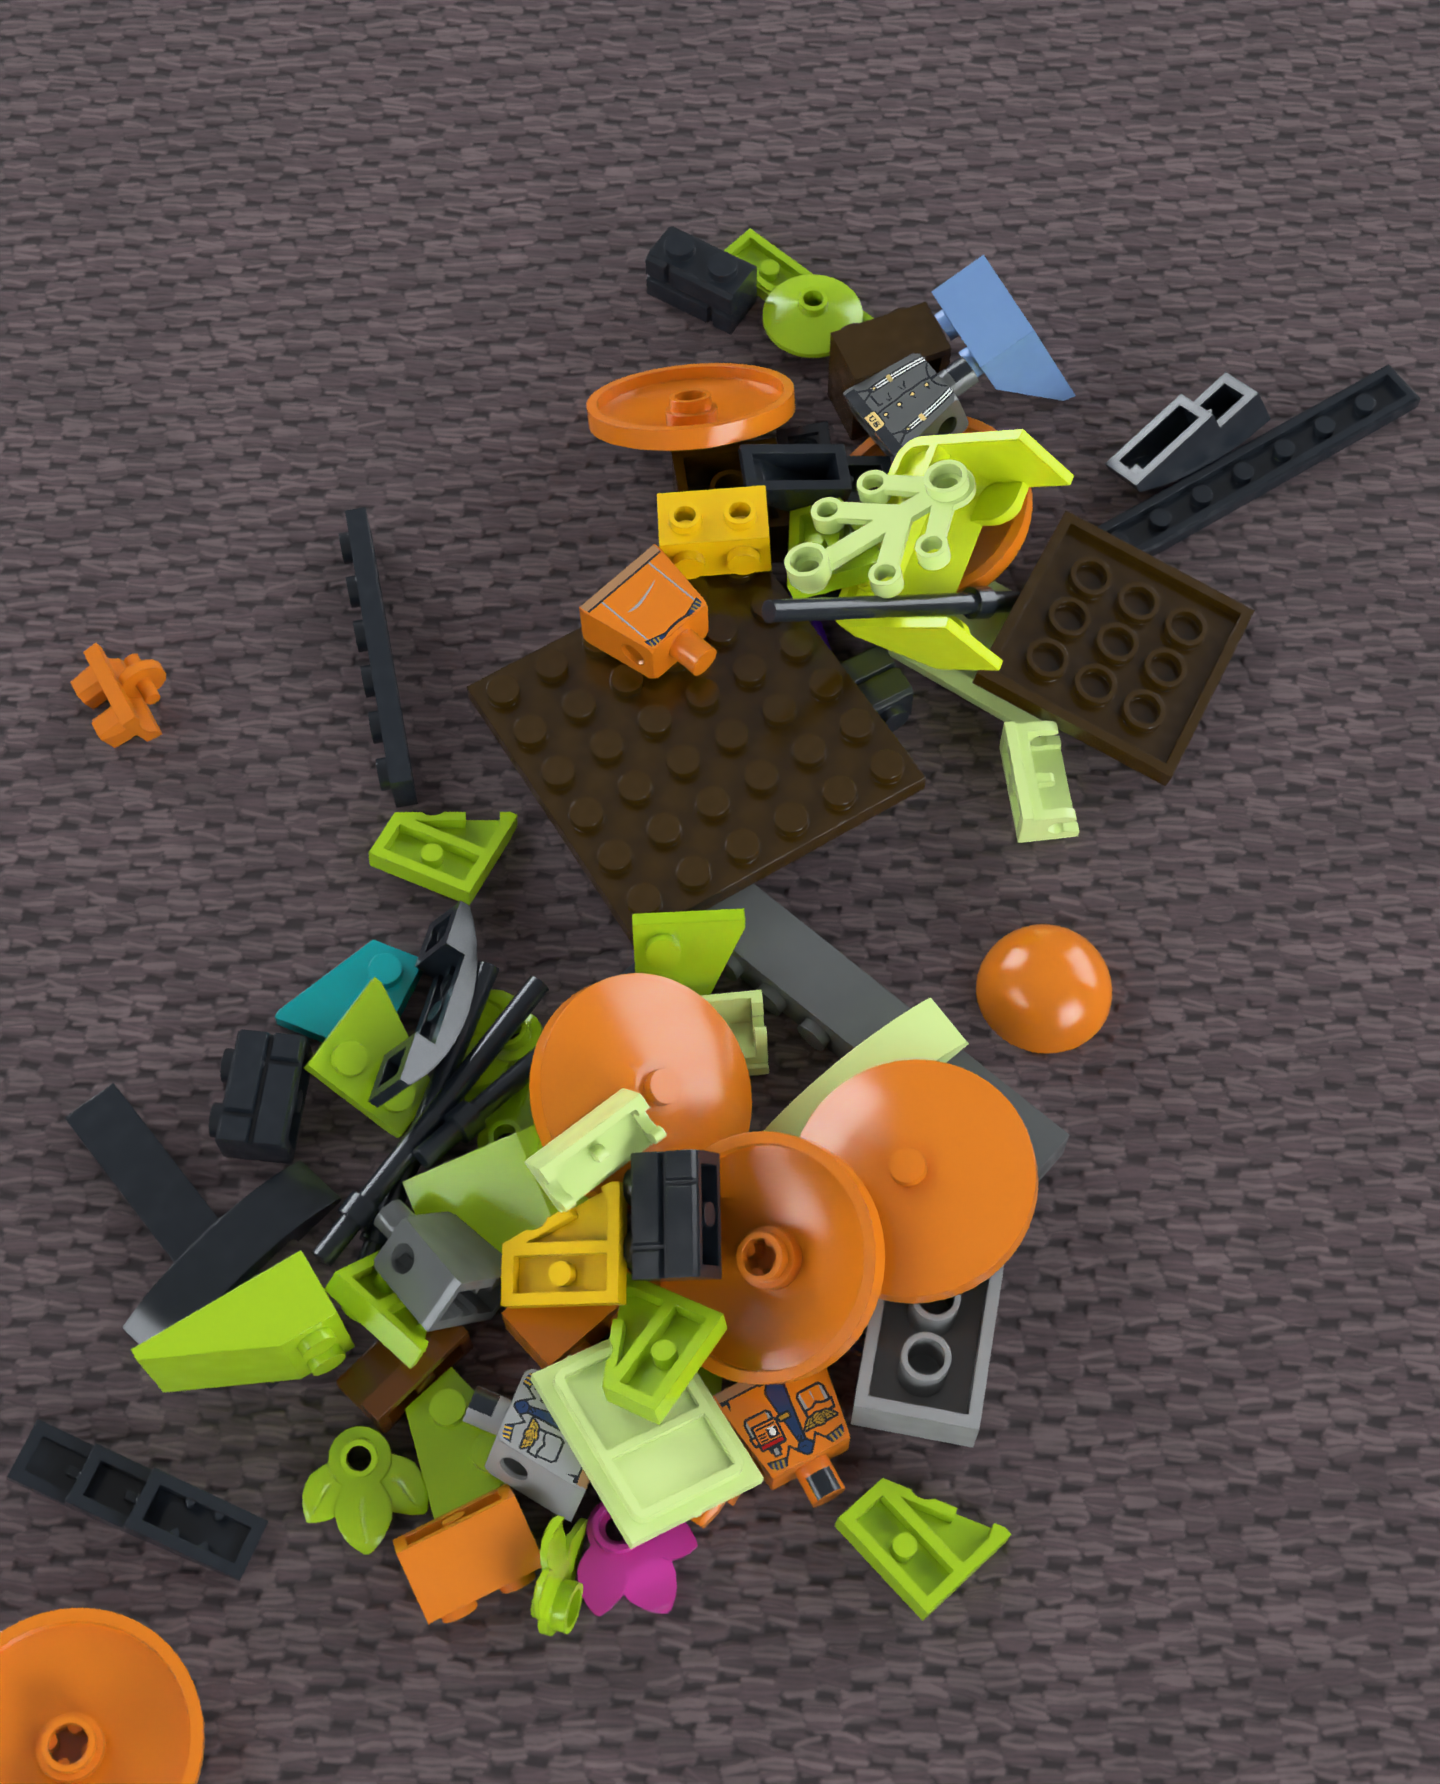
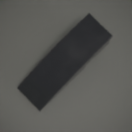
M1225 372L1194 402L1180 394L1105 464L1109 471L1139 492L1149 490L1188 476L1220 459L1251 437L1271 418L1259 393Z
M740 444L738 449L744 487L766 485L767 505L787 512L813 505L816 501L825 497H840L844 502L862 503L856 485L858 478L870 470H880L888 475L892 465L890 456H846L844 444ZM873 487V488H871V489H869V490H875V489H878L879 487Z

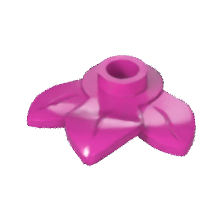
M600 1502L592 1510L588 1518L587 1537L591 1546L583 1555L577 1568L578 1582L583 1584L582 1597L587 1607L595 1616L600 1617L612 1609L624 1595L629 1602L646 1611L660 1614L669 1613L672 1610L677 1592L676 1572L672 1561L685 1557L697 1548L698 1544L692 1530L684 1522L630 1549L625 1540L614 1541L606 1534L607 1526L613 1519L603 1502Z

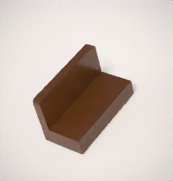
M462 1325L426 1332L425 1340L429 1341L427 1349L417 1364L411 1369L383 1343L377 1340L337 1379L336 1384L386 1434L406 1414V1407L474 1348L468 1331Z

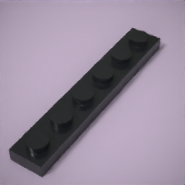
M366 507L346 510L348 532L338 534L344 564H354L355 575L347 576L346 584L351 608L361 607L363 619L353 621L358 652L368 651L370 660L369 665L360 666L366 698L376 697L378 710L368 712L373 743H383L385 757L375 759L381 791L392 790L396 808L418 804L370 523Z

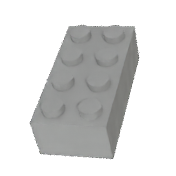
M1004 1265L978 1286L944 1300L911 1304L878 1299L876 1308L867 1326L851 1419L852 1425L973 1448L980 1429Z

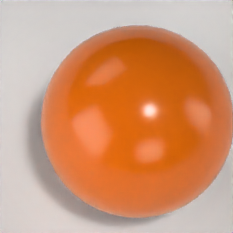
M1035 924L1008 933L989 950L977 974L976 996L984 1019L1002 1039L1018 1048L1031 1052L1059 1053L1084 1044L1101 1029L1111 1008L1112 983L1103 957L1085 937L1058 925Z

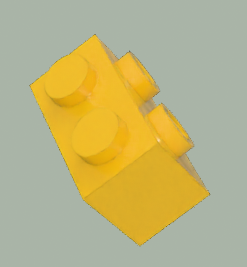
M766 485L657 494L659 548L686 579L725 574L748 575L754 572L772 571Z

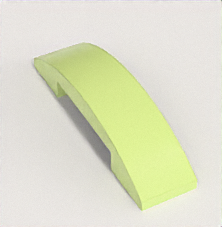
M928 998L882 1027L842 1057L799 1094L764 1131L780 1132L800 1137L808 1119L818 1105L838 1086L867 1069L900 1060L920 1059L946 1063L969 1043L933 999Z

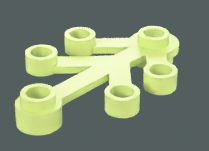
M956 460L938 461L926 470L924 476L887 475L880 470L867 471L858 478L856 483L862 503L841 502L834 497H825L816 501L811 508L814 527L819 533H837L845 524L864 526L826 549L822 545L812 542L799 544L787 553L784 560L791 585L803 593L814 594L827 586L834 569L883 541L877 563L869 569L868 578L874 595L882 598L895 597L904 588V579L900 566L912 523L930 512L926 533L920 536L915 543L918 563L926 570H938L946 566L951 559L947 536L954 510L964 507L973 499L976 493L975 478L964 464ZM873 487H879L878 489H875V490H869V489H871V488H873ZM891 496L911 497L901 504H885L890 500ZM834 514V515H832V516H830V517H825V518H824L825 515ZM932 549H939L937 552L927 553ZM886 577H893L888 581H880Z

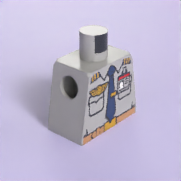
M525 1370L512 1400L477 1386L463 1422L496 1435L485 1464L487 1471L556 1515L565 1517V1520L571 1522L590 1480L530 1380L532 1373L539 1370Z

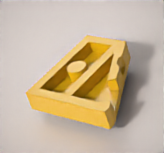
M622 1182L607 1183L601 1187L603 1192L575 1208H571L567 1212L563 1211L561 1213L558 1211L548 1217L540 1228L525 1230L502 1244V1307L543 1308L626 1305L627 1263L624 1258L623 1246L627 1234L628 1203L624 1197Z

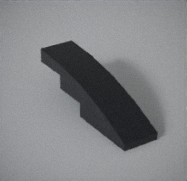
M37 1419L7 1476V1480L52 1501L237 1581L241 1580L269 1522L155 1467L152 1470L97 1443L92 1445Z

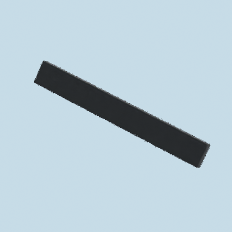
M1388 364L1097 527L1145 553L1155 556L1416 409L1421 398Z

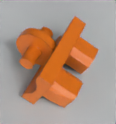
M97 643L83 651L90 666L70 683L81 701L92 709L97 708L106 700L109 701L111 707L92 720V725L98 737L103 742L116 748L136 735L147 742L162 735L148 705L159 701L160 694L158 689L166 680V672L160 662L153 659L141 660L138 654H130L124 661L120 658H108L102 647Z

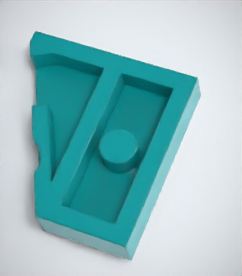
M372 940L280 1008L275 1015V1020L282 1027L324 1042L369 981L374 977L382 982L400 1018L423 974L421 970L415 967L418 957Z

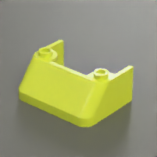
M1023 429L919 436L907 442L895 456L888 475L924 476L926 470L934 463L942 460H956L964 464L973 474L976 483V493L967 505L954 510L947 536L951 559L941 569L926 570L922 568L918 563L915 550L917 539L926 533L930 512L912 523L900 566L904 579V588L898 595L957 593L982 526L1001 525L1017 516L1023 506L1029 487L1071 485L1074 475ZM891 496L890 500L885 504H901L911 497ZM883 541L876 544L879 549H881ZM932 549L927 553L937 552L939 549ZM886 577L880 581H888L893 577ZM870 582L842 588L839 597L876 595L871 590ZM936 615L836 620L841 627L855 637L935 669L999 671L1003 662L1002 659L970 635L968 626L956 616Z

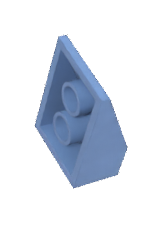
M984 255L931 291L942 308L934 316L951 341L960 335L967 347L958 353L968 362L977 377L985 373L996 390L1061 401L1076 396Z

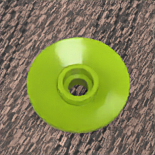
M801 275L782 282L771 291L763 307V325L771 341L785 352L804 358L829 356L831 332L840 330L851 323H862L863 320L862 306L853 290L843 282L824 275Z

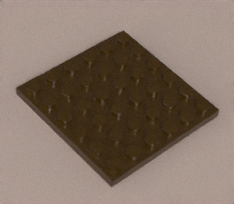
M772 571L754 572L748 575L700 576L695 579H687L704 598L708 606L709 632L704 640L717 651L710 667L698 676L693 675L677 661L659 678L650 679L588 643L583 638L582 627L467 686L469 699L633 946L632 914L707 910L925 789V775L809 621L767 623L764 621L761 609L766 600L792 599Z

